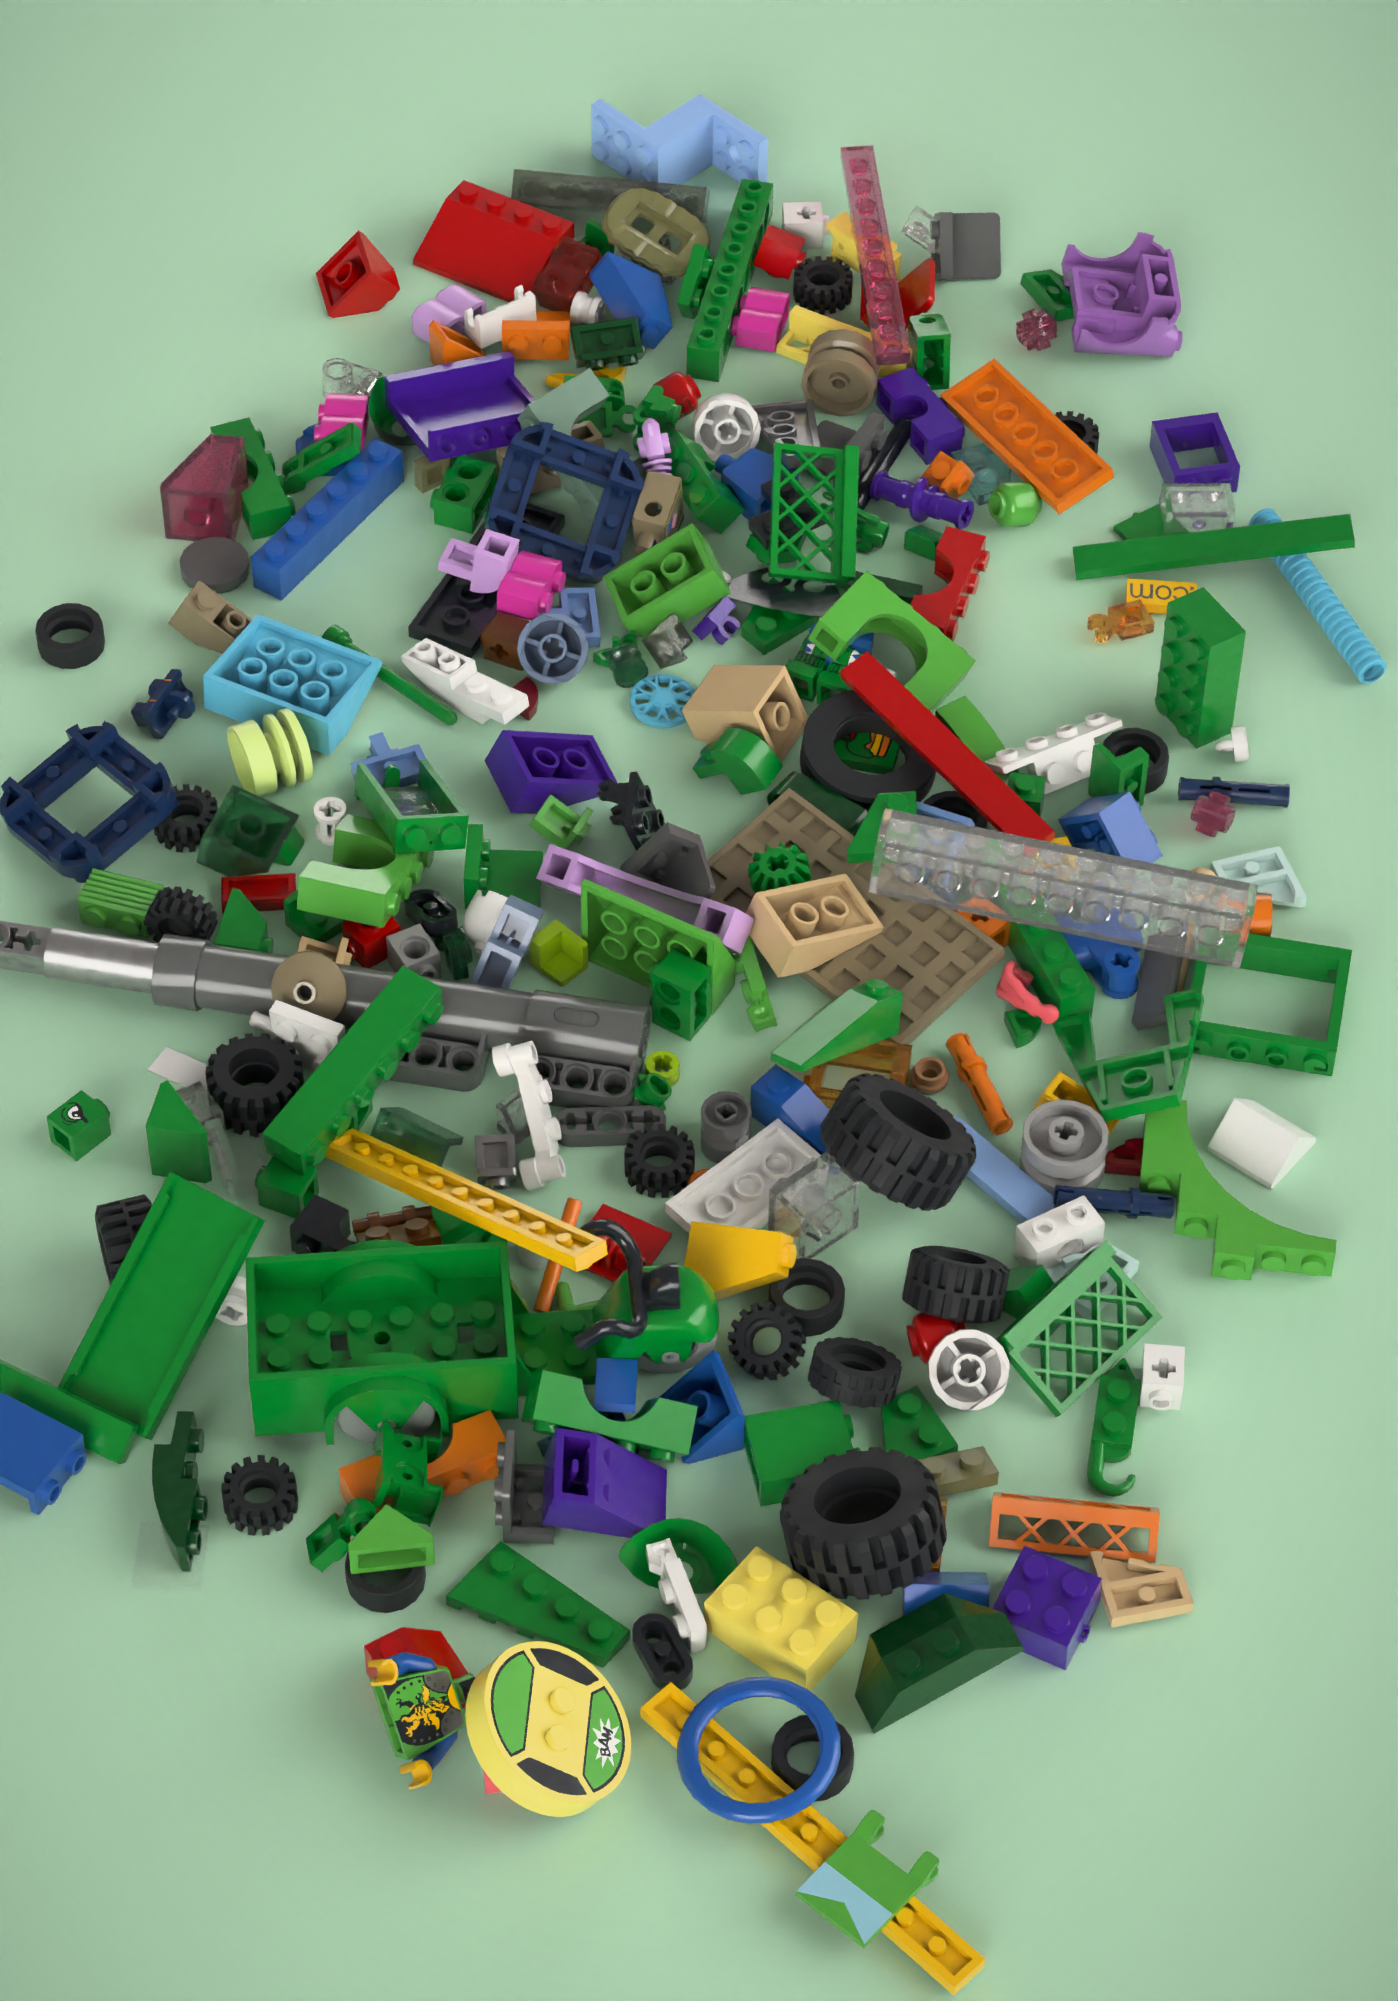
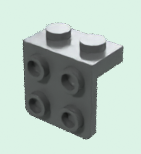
M939 212L934 214V220L930 221V238L935 240V253H931L930 259L935 262V280L995 279L1000 276V216L997 213Z
M872 411L858 431L828 420L821 421L817 426L820 446L844 449L845 445L859 446V478L868 467L876 452L881 450L887 438V432L884 431L885 416ZM822 458L823 465L815 466L825 477L834 471V459Z
M668 822L620 866L621 871L708 899L714 894L716 889L700 835Z
M507 1429L506 1442H498L497 1467H499V1472L494 1482V1502H496L495 1525L503 1526V1542L553 1544L555 1527L542 1525L544 1465L517 1464L516 1429Z

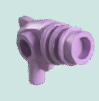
M648 418L642 425L643 437L637 438L640 458L648 459V462L642 466L649 471L672 475L667 473L672 469V466H668L672 464V459H665V454L671 453L668 433H661L659 423L652 418Z

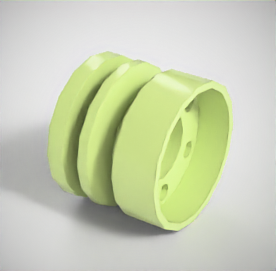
M289 708L278 710L276 717L273 714L264 715L262 719L263 732L254 720H247L229 726L227 729V742L235 771L242 787L251 799L276 792L278 788L277 775L286 787L295 786L296 779L301 783L312 780L313 764L309 744L299 721Z

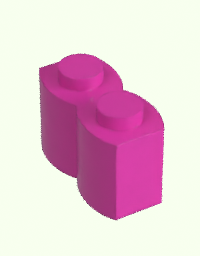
M751 287L747 296L742 295L739 305L740 316H734L731 335L736 336V346L776 352V345L780 341L782 331L789 316L790 293Z
M327 393L325 403H319L318 422L321 425H315L314 443L352 422L361 429L360 451H362L369 421L368 395Z
M521 551L517 555L511 570L507 572L497 590V611L528 620H533L537 616L543 615V613H549L556 592L561 593L565 584L566 573L562 572V561Z

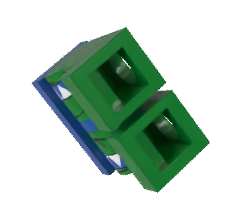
M813 623L812 627L810 628L809 635L816 625L815 623ZM874 633L864 634L857 638L836 661L808 639L809 635H807L793 660L789 659L785 665L799 698L813 702L817 695L816 704L820 705L830 698L828 693L831 690L841 693L851 691L852 689L841 679L840 671L868 651L872 655ZM799 679L808 681V688H800L795 682Z

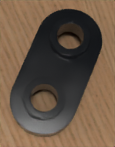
M420 889L410 892L409 898L407 900L404 899L406 916L416 925L420 923L425 932L431 937H446L458 927L456 908L439 892L431 889Z
M657 1613L641 1616L633 1625L632 1642L652 1682L661 1690L670 1682L680 1690L686 1688L693 1678V1660L673 1623L666 1616ZM650 1638H657L660 1641H658L657 1643H650L647 1640ZM668 1671H675L678 1674L666 1675L665 1673Z

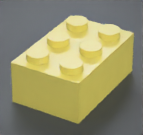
M758 1546L747 1555L704 1602V1620L708 1633L773 1677L789 1680L810 1691L856 1641L858 1619L856 1611Z

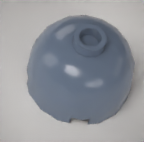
M547 613L537 616L525 625L519 636L517 652L520 663L529 676L541 683L556 685L567 682L580 673L587 661L588 642L585 632L575 620L565 614Z

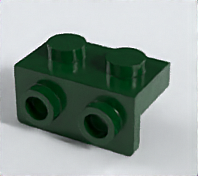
M637 317L576 325L570 328L576 368L586 367V370L590 368L592 371L605 369L606 364L618 363L619 367L633 366L638 364V360L642 359L646 353L645 346L641 344Z

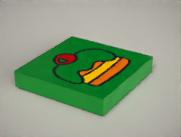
M871 732L848 735L841 738L834 745V751L841 762L851 769L878 774H887L894 771L900 750L898 743L894 740Z

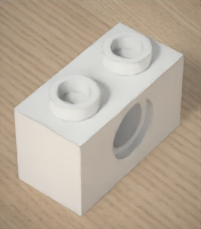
M1083 1195L1017 1225L1014 1256L1023 1267L1043 1265L1045 1270L1061 1265L1062 1258L1075 1253H1085L1091 1247L1101 1244L1104 1238L1105 1222Z

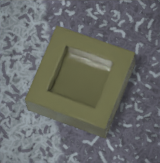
M424 455L414 460L415 486L422 493L440 486L443 483L447 467H451L450 458L430 462Z

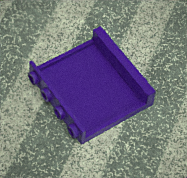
M510 351L384 376L386 408L430 462L509 446L516 433L522 430L517 418L528 404L535 401L533 396L515 377L514 356Z

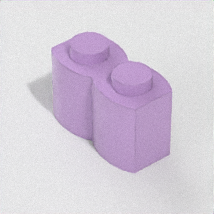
M458 284L451 285L441 290L435 300H429L414 310L412 314L413 334L430 343L429 324L434 320L462 335H467L463 331V326H465L464 311L472 308L473 319L476 315H483L487 313L486 300Z

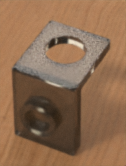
M672 613L641 641L660 669L684 662L687 656L683 650L693 642V639L676 614Z

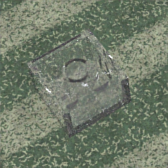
M825 1152L818 1158L809 1159L800 1170L787 1178L779 1179L769 1189L768 1231L782 1232L794 1238L793 1244L796 1245L797 1249L796 1260L812 1259L858 1228L861 1181L858 1182L850 1175L849 1171L841 1168L836 1163V1158L829 1155L828 1152Z

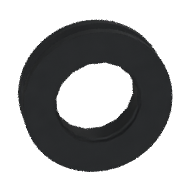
M853 690L834 695L822 702L811 713L806 722L800 750L802 774L858 804L867 812L879 793L916 791L917 802H921L929 793L935 780L936 770ZM854 733L880 734L898 743L906 762L899 769L887 774L868 775L854 771L841 762L834 751V745L841 738Z

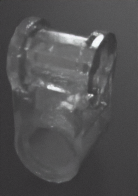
M332 358L327 360L322 367L323 397L326 399L327 393L368 395L369 400L376 380L385 375L376 369L366 368L345 359Z

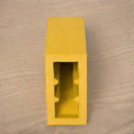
M691 1221L684 1266L699 1273L711 1285L716 1299L720 1300L788 1278L789 1268H792L796 1261L797 1249L796 1245L793 1244L794 1238L782 1232Z

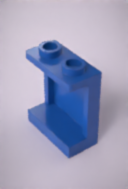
M1 1393L0 1484L27 1498L31 1512L40 1515L47 1505L55 1503L60 1496L62 1487L72 1475H77L82 1470L87 1457L83 1434Z

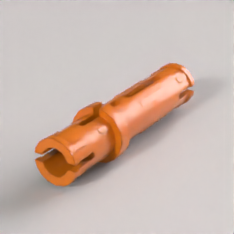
M957 1033L951 1036L946 1042V1047L957 1065L956 1073L960 1080L967 1084L991 1134L1002 1135L1008 1132L1013 1126V1121L986 1072L987 1065L984 1059L976 1054L966 1033L964 1035L963 1033Z

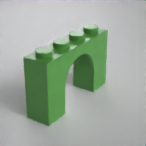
M868 571L818 620L808 637L811 642L834 661L857 638L864 634L883 633L898 639L909 649L916 665L915 675L904 687L931 713L965 679L976 662L962 647L956 645L938 627L928 622L909 603L899 598L882 581L876 579Z
M346 814L335 828L332 862L367 870L345 868L311 860L299 875L297 910L383 928L392 915H397L402 900L409 898L412 886L419 884L424 869L431 867L434 851L394 853L392 843L375 820Z

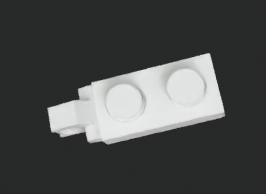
M670 1538L647 1544L646 1558L650 1572L660 1575V1580L658 1581L660 1594L665 1605L672 1604L675 1615L672 1616L674 1627L681 1639L686 1640L691 1654L705 1650L707 1625L681 1559L677 1558Z

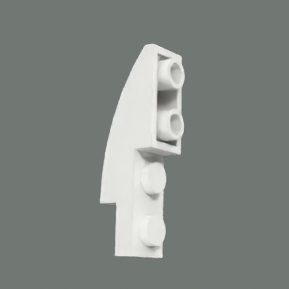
M423 639L401 656L402 662L432 692L467 717L482 725L489 719L505 725L530 706L527 694L477 672L475 660L430 639Z

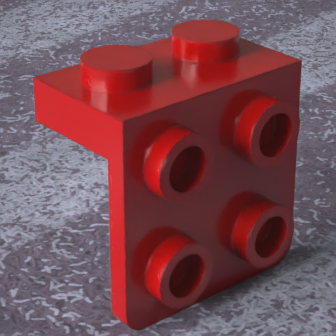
M927 258L896 285H893L870 268L862 275L860 320L867 327L875 329L889 340L898 332L906 330L910 316L926 313L934 304L935 262Z

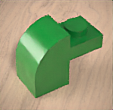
M726 728L717 741L709 743L701 750V757L692 769L700 779L726 774L738 792L744 795L767 790L783 765L772 749L755 734L740 728Z

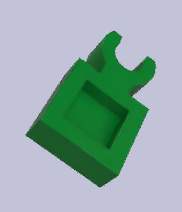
M605 401L597 411L578 421L577 424L590 420L603 437H612L613 428L616 427L621 432L631 433L635 431L636 425L624 423L622 417L624 414H633L636 408L631 405H625L618 411H612V401Z

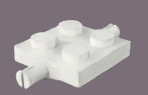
M278 1000L274 1002L269 1010L270 1017L254 1011L249 1021L251 1027L269 1032L273 1039L276 1037L284 1039L285 1045L291 1044L296 1049V1054L300 1055L302 1067L312 1072L317 1069L346 1034L345 1025Z

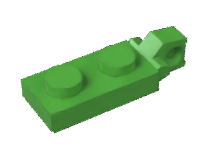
M748 935L742 953L731 952V956L735 960L736 973L744 972L746 979L740 981L746 1003L752 1001L746 1011L755 1032H759V1030L773 1026L776 1027L777 1022L750 935Z

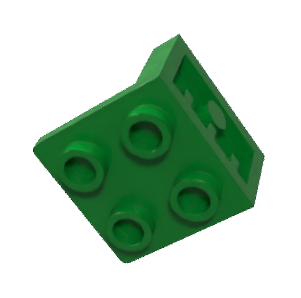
M468 824L463 878L465 909L468 908L477 890H481L484 897L488 891H493L507 898L513 895L539 907L541 881L536 878L543 862V853L541 851L491 850L490 840H485L483 836V824Z

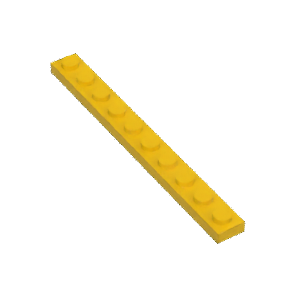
M354 1128L346 1131L341 1137L337 1136L328 1146L326 1158L576 1272L591 1267L592 1263L608 1255L606 1240Z
M670 1682L640 1708V1717L677 1749L682 1726L697 1704ZM713 1718L709 1721L702 1732L699 1742L698 1760L702 1772L727 1795L736 1801L767 1803L784 1798L794 1792L788 1784ZM811 1805L792 1817L772 1823H761L763 1827L814 1872L848 1838ZM915 1896L881 1930L882 1933L953 1996L984 1968L985 1958Z

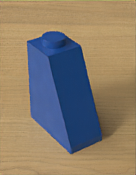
M607 251L591 270L589 277L616 320L637 317L641 344L654 350L673 328L661 275Z

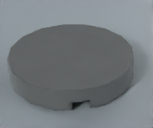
M203 538L190 544L183 551L180 558L182 579L191 588H194L200 580L212 590H217V593H225L239 587L249 574L248 552L240 543L230 538Z

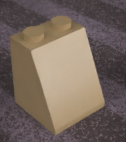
M714 665L682 709L694 738L711 743L717 741L726 728L744 729L761 738L772 749L781 763L803 732L808 720L807 713L785 665Z

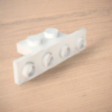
M1104 712L1093 713L1086 716L1084 722L1077 725L1067 724L1055 729L1056 733L1047 737L1037 736L1026 740V745L1017 749H1002L996 752V757L984 763L992 771L1002 774L1027 765L1029 774L1046 777L1045 795L1090 777L1093 745H1095L1094 738L1123 727L1122 720L1106 716Z

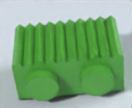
M92 868V873L89 874V879L86 880V884H84L77 899L80 920L93 927L103 926L104 928L109 927L111 930L115 928L130 936L143 935L148 938L150 935L146 932L148 926H144V917L157 892L164 890V885Z

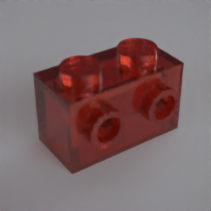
M565 236L559 247L557 246L553 249L550 261L544 271L540 272L535 278L533 290L539 306L552 311H567L570 313L572 301L576 293L583 291L589 294L594 286L589 273L602 258L599 249Z

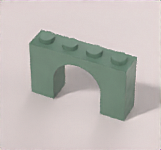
M588 368L528 404L517 419L522 430L529 426L539 425L540 422H548L554 424L553 430L571 436L573 424L597 411L610 395L593 371ZM639 457L633 462L638 468L644 484L647 475L645 471L648 469H644L642 465L648 462V459ZM554 470L559 476L563 488L572 494L580 505L583 516L593 523L604 488Z

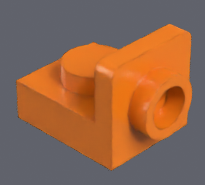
M940 451L921 477L928 479L930 487L936 485L939 487L940 492L958 499L960 495L967 492L975 474L961 460L956 461Z

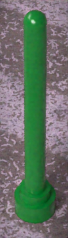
M338 625L330 626L322 636L323 639L368 655L352 644L349 633ZM382 664L376 676L377 678L445 724L453 725L457 722L455 712Z

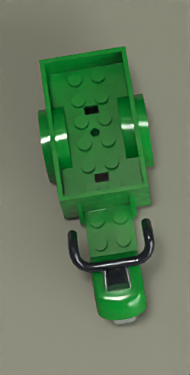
M609 1219L593 1220L579 1229L595 1236L606 1235L614 1240L625 1256L627 1269L621 1273L592 1309L529 1313V1306L510 1278L507 1241L415 1246L395 1240H370L349 1245L337 1252L245 1258L248 1366L255 1436L325 1432L326 1445H334L333 1423L337 1417L339 1427L347 1435L359 1441L373 1444L383 1420L391 1422V1428H394V1432L399 1433V1430L402 1429V1434L417 1437L432 1425L437 1411L441 1421L442 1437H450L449 1423H457L488 1410H491L496 1420L519 1418L518 1397L527 1395L532 1372L546 1370L580 1378L583 1385H595L597 1358L638 1360V1368L656 1373H672L694 1367L716 1347L717 1331L719 1329V1309L716 1295L711 1285L699 1273L689 1267L677 1263L643 1266L640 1250L632 1236L617 1222ZM474 1326L473 1342L458 1343L457 1327ZM347 1334V1350L332 1351L330 1335Z

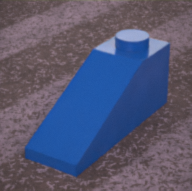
M775 1064L751 1086L750 1105L752 1118L766 1127L777 1118L780 1119L833 1165L832 1172L838 1176L841 1175L846 1169L841 1168L836 1163V1158L829 1155L825 1149V1144L821 1140V1124L829 1109L804 1082Z

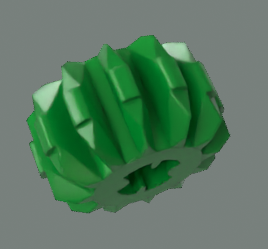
M782 841L777 848H771L766 844L764 848L765 853L754 852L753 863L748 864V876L751 879L750 886L754 894L808 882L812 879L809 859L805 853H800L796 844L787 849Z

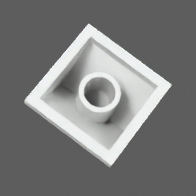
M1234 1098L1210 1141L1207 1151L1272 1190L1315 1144L1316 1138L1252 1099Z

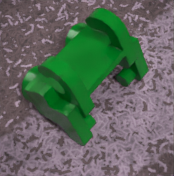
M652 386L633 413V422L637 425V434L633 438V447L637 451H639L637 438L643 437L642 425L648 418L657 421L660 432L668 433V438L678 431L675 430V424L680 418L681 406L675 404V399L663 396V387Z

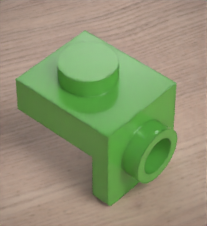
M550 794L529 826L557 847L566 849L573 840L579 844L589 832L592 826L587 821L594 811L587 807L581 815H578Z

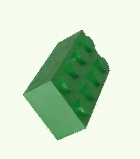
M1204 587L1167 604L1155 705L1159 713L1166 716L1175 725L1179 734L1183 738H1187L1196 749L1231 733L1230 727L1233 725L1246 631Z

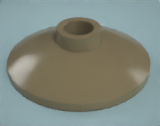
M305 951L291 955L278 966L272 978L271 994L273 1002L278 1000L333 1020L339 1015L345 1005L347 983L342 970L331 958L318 952ZM305 985L311 989V998L302 997L300 994L301 986Z

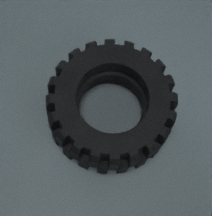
M863 1073L848 1080L821 1124L822 1143L825 1144V1149L829 1155L836 1158V1163L841 1168H845L851 1173L850 1175L858 1182H863L877 1194L881 1193L887 1199L895 1203H903L906 1207L912 1209L918 1207L922 1211H930L946 1206L976 1159V1145L974 1144L971 1134L966 1133L964 1125L961 1122H957L948 1110L942 1109L937 1105L936 1101L930 1097L923 1096L918 1090L902 1085L900 1081L895 1079H886L883 1075L879 1074L870 1075L869 1073Z
M869 1447L868 1451H859L858 1448L846 1450L847 1454L827 1456L822 1463L818 1465L813 1463L807 1467L803 1476L798 1475L791 1483L781 1502L780 1521L793 1570L827 1593L831 1592L835 1598L847 1599L848 1596H855L857 1600L869 1599V1595L880 1594L882 1597L892 1594L893 1589L898 1587L905 1589L914 1583V1578L917 1576L922 1578L930 1571L932 1563L936 1564L947 1539L939 1491L930 1470L910 1455L905 1457V1454L901 1451L890 1449L889 1452H884L880 1447Z

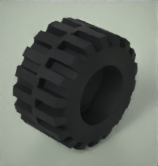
M253 1033L244 1034L245 1038L238 1039L236 1036L229 1039L228 1045L221 1044L217 1047V1054H211L208 1059L209 1066L206 1067L205 1075L209 1107L212 1110L214 1119L216 1121L220 1120L221 1127L226 1130L233 1128L234 1134L242 1136L245 1132L250 1133V1137H258L259 1133L265 1131L302 1087L304 1075L300 1055L296 1054V1049L291 1044L285 1045L284 1039L280 1037L270 1039L269 1034L261 1033L260 1036H253ZM251 1083H266V1085L259 1087H245V1085Z
M145 1194L97 1205L95 1212L96 1229L110 1285L152 1206L151 1201Z
M945 1246L914 1248L910 1253L902 1300L920 1312L947 1320L966 1323L997 1321L1001 1318L1010 1269L992 1257L964 1249Z

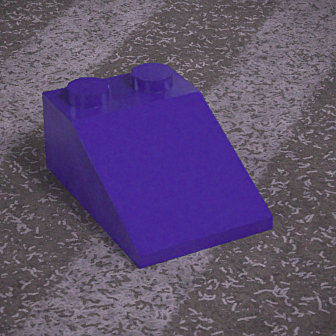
M502 730L484 760L511 813L537 814L550 794L566 806L597 798V792H601L598 784L602 781L613 780L615 783H618L593 735Z

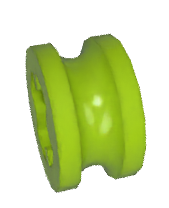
M655 1051L646 1058L645 1074H659L672 1087L679 1080V1059L669 1051ZM661 1067V1072L656 1071V1068ZM664 1067L669 1068V1071L664 1072Z

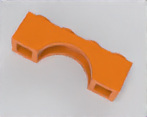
M491 1410L454 1423L453 1436L448 1449L438 1459L427 1464V1483L443 1486V1497L459 1494L467 1487L485 1480H494L495 1477H498L497 1447L498 1442H506V1437ZM375 1454L338 1469L340 1492L346 1504L355 1498H364L373 1503L375 1481L381 1462L380 1456ZM385 1496L381 1508L376 1507L377 1513L386 1504L391 1506L394 1497Z

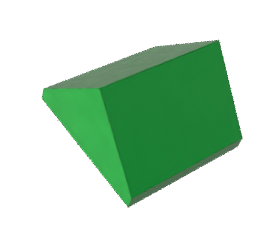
M167 1080L160 1084L145 1126L152 1175L167 1177L169 1172H172L188 1181L206 1184L212 1181L207 1132Z

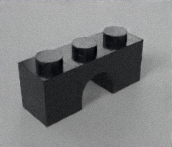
M316 1194L289 1227L291 1248L296 1254L337 1252L344 1247L357 1243L347 1239L351 1234L349 1210Z

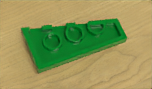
M499 1541L446 1595L447 1606L457 1610L464 1607L478 1613L479 1618L492 1624L499 1621L516 1628L517 1634L532 1640L535 1636L560 1645L602 1668L630 1640L629 1629L502 1541Z

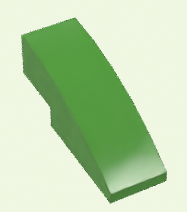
M966 696L936 709L935 716L983 763L996 757V752L1006 749L989 723ZM994 772L1007 785L1010 772L1006 774Z

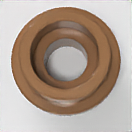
M926 1057L920 1059L912 1068L910 1080L912 1085L920 1092L937 1093L947 1086L949 1072L941 1060L934 1057Z

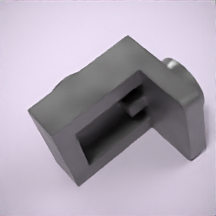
M514 1133L475 1135L477 1183L486 1184V1187L491 1190L509 1188V1183H517Z

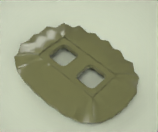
M645 188L628 189L619 194L603 214L602 231L607 235L608 243L617 246L620 253L629 256L633 263L641 264L650 271H656L663 278L673 276L680 279L685 275L694 244L707 246L710 252V235L696 216L690 214L685 208L678 206L675 202L665 198L658 192L649 191ZM637 217H643L653 224V228L648 234H643L631 226ZM665 234H669L681 242L676 251L672 252L659 244V241Z

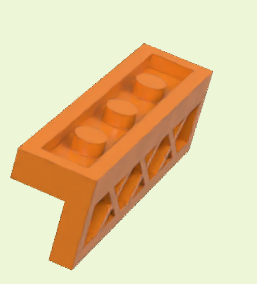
M993 1492L988 1547L1022 1550L1024 1546H1027L1039 1552L1089 1556L1090 1551L1097 1550L1104 1552L1103 1558L1128 1560L1130 1557L1156 1563L1160 1511L1156 1507ZM1000 1514L1018 1516L1028 1529L1016 1539L999 1538ZM1026 1517L1040 1519L1032 1525ZM1048 1519L1060 1520L1070 1533L1058 1543L1046 1542L1036 1529ZM1067 1521H1075L1082 1523L1079 1524L1075 1529H1073ZM1090 1523L1101 1524L1111 1535L1099 1547L1087 1546L1078 1535ZM1109 1525L1124 1527L1115 1533ZM1132 1527L1150 1529L1148 1552L1129 1550L1120 1537ZM1032 1533L1038 1541L1024 1539ZM1074 1537L1080 1545L1066 1543ZM1116 1541L1121 1549H1111L1108 1547Z

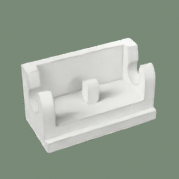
M519 285L514 289V301L503 306L500 305L483 315H476L474 319L472 308L465 310V326H463V331L480 349H483L502 340V320L537 321L535 295L531 291L523 295V286Z

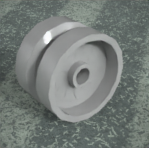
M1055 1100L1043 1103L1031 1111L1024 1122L1020 1169L1052 1196L1054 1195L1056 1185L1097 1188L1104 1177L1105 1158L1108 1147L1109 1130L1103 1117L1092 1107L1078 1101Z

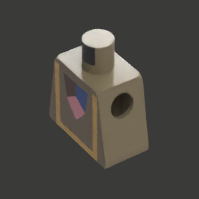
M648 470L632 519L634 553L637 556L679 531L684 520L681 477ZM658 504L661 505L662 510L658 509Z

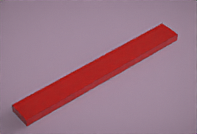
M868 651L840 671L841 679L995 829L1002 832L1003 836L1026 859L1055 838V831Z

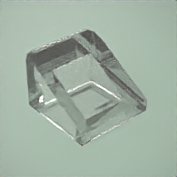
M517 1088L496 1104L497 1130L502 1134L514 1133L515 1144H519L531 1135L520 1088Z

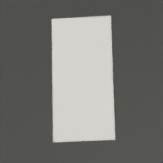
M166 1046L147 1069L208 1097L205 1075L206 1067L209 1066Z

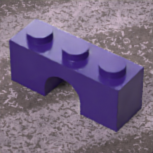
M913 367L877 379L876 405L892 424H895L900 418L911 420L910 446L926 465L931 464L940 451L950 457L962 453V441L965 436L963 423L959 418L954 417L948 410L944 400L937 397L931 390L927 380L921 378Z

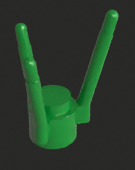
M826 491L823 492L822 496L833 502L831 494ZM826 503L820 504L823 510L830 506ZM857 507V538H860L861 542H856V549L871 553L873 546L877 548L884 546L890 522L881 520L879 516L867 513Z

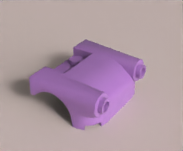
M1138 232L1129 248L1116 256L1108 258L1090 257L1080 252L1075 245H1067L1061 266L1064 286L1070 287L1075 319L1071 329L1074 352L1172 357L1175 351L1180 350L1182 332L1177 330L1175 323L1181 311V298L1174 258L1170 249L1165 251L1162 246L1153 241L1154 235Z

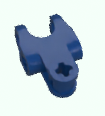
M1100 895L1091 899L1093 906L1090 913L1094 922L1092 925L1082 926L1074 924L1063 913L1056 912L1051 914L1084 971H1089L1107 996L1114 999H1126L1136 993L1138 990L1136 974L1140 969V957L1137 952L1142 950V938L1137 926L1125 911L1116 906L1109 898Z

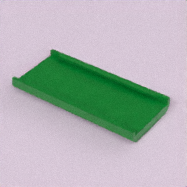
M169 1172L58 1387L139 1425L137 1433L145 1439L152 1440L265 1220Z

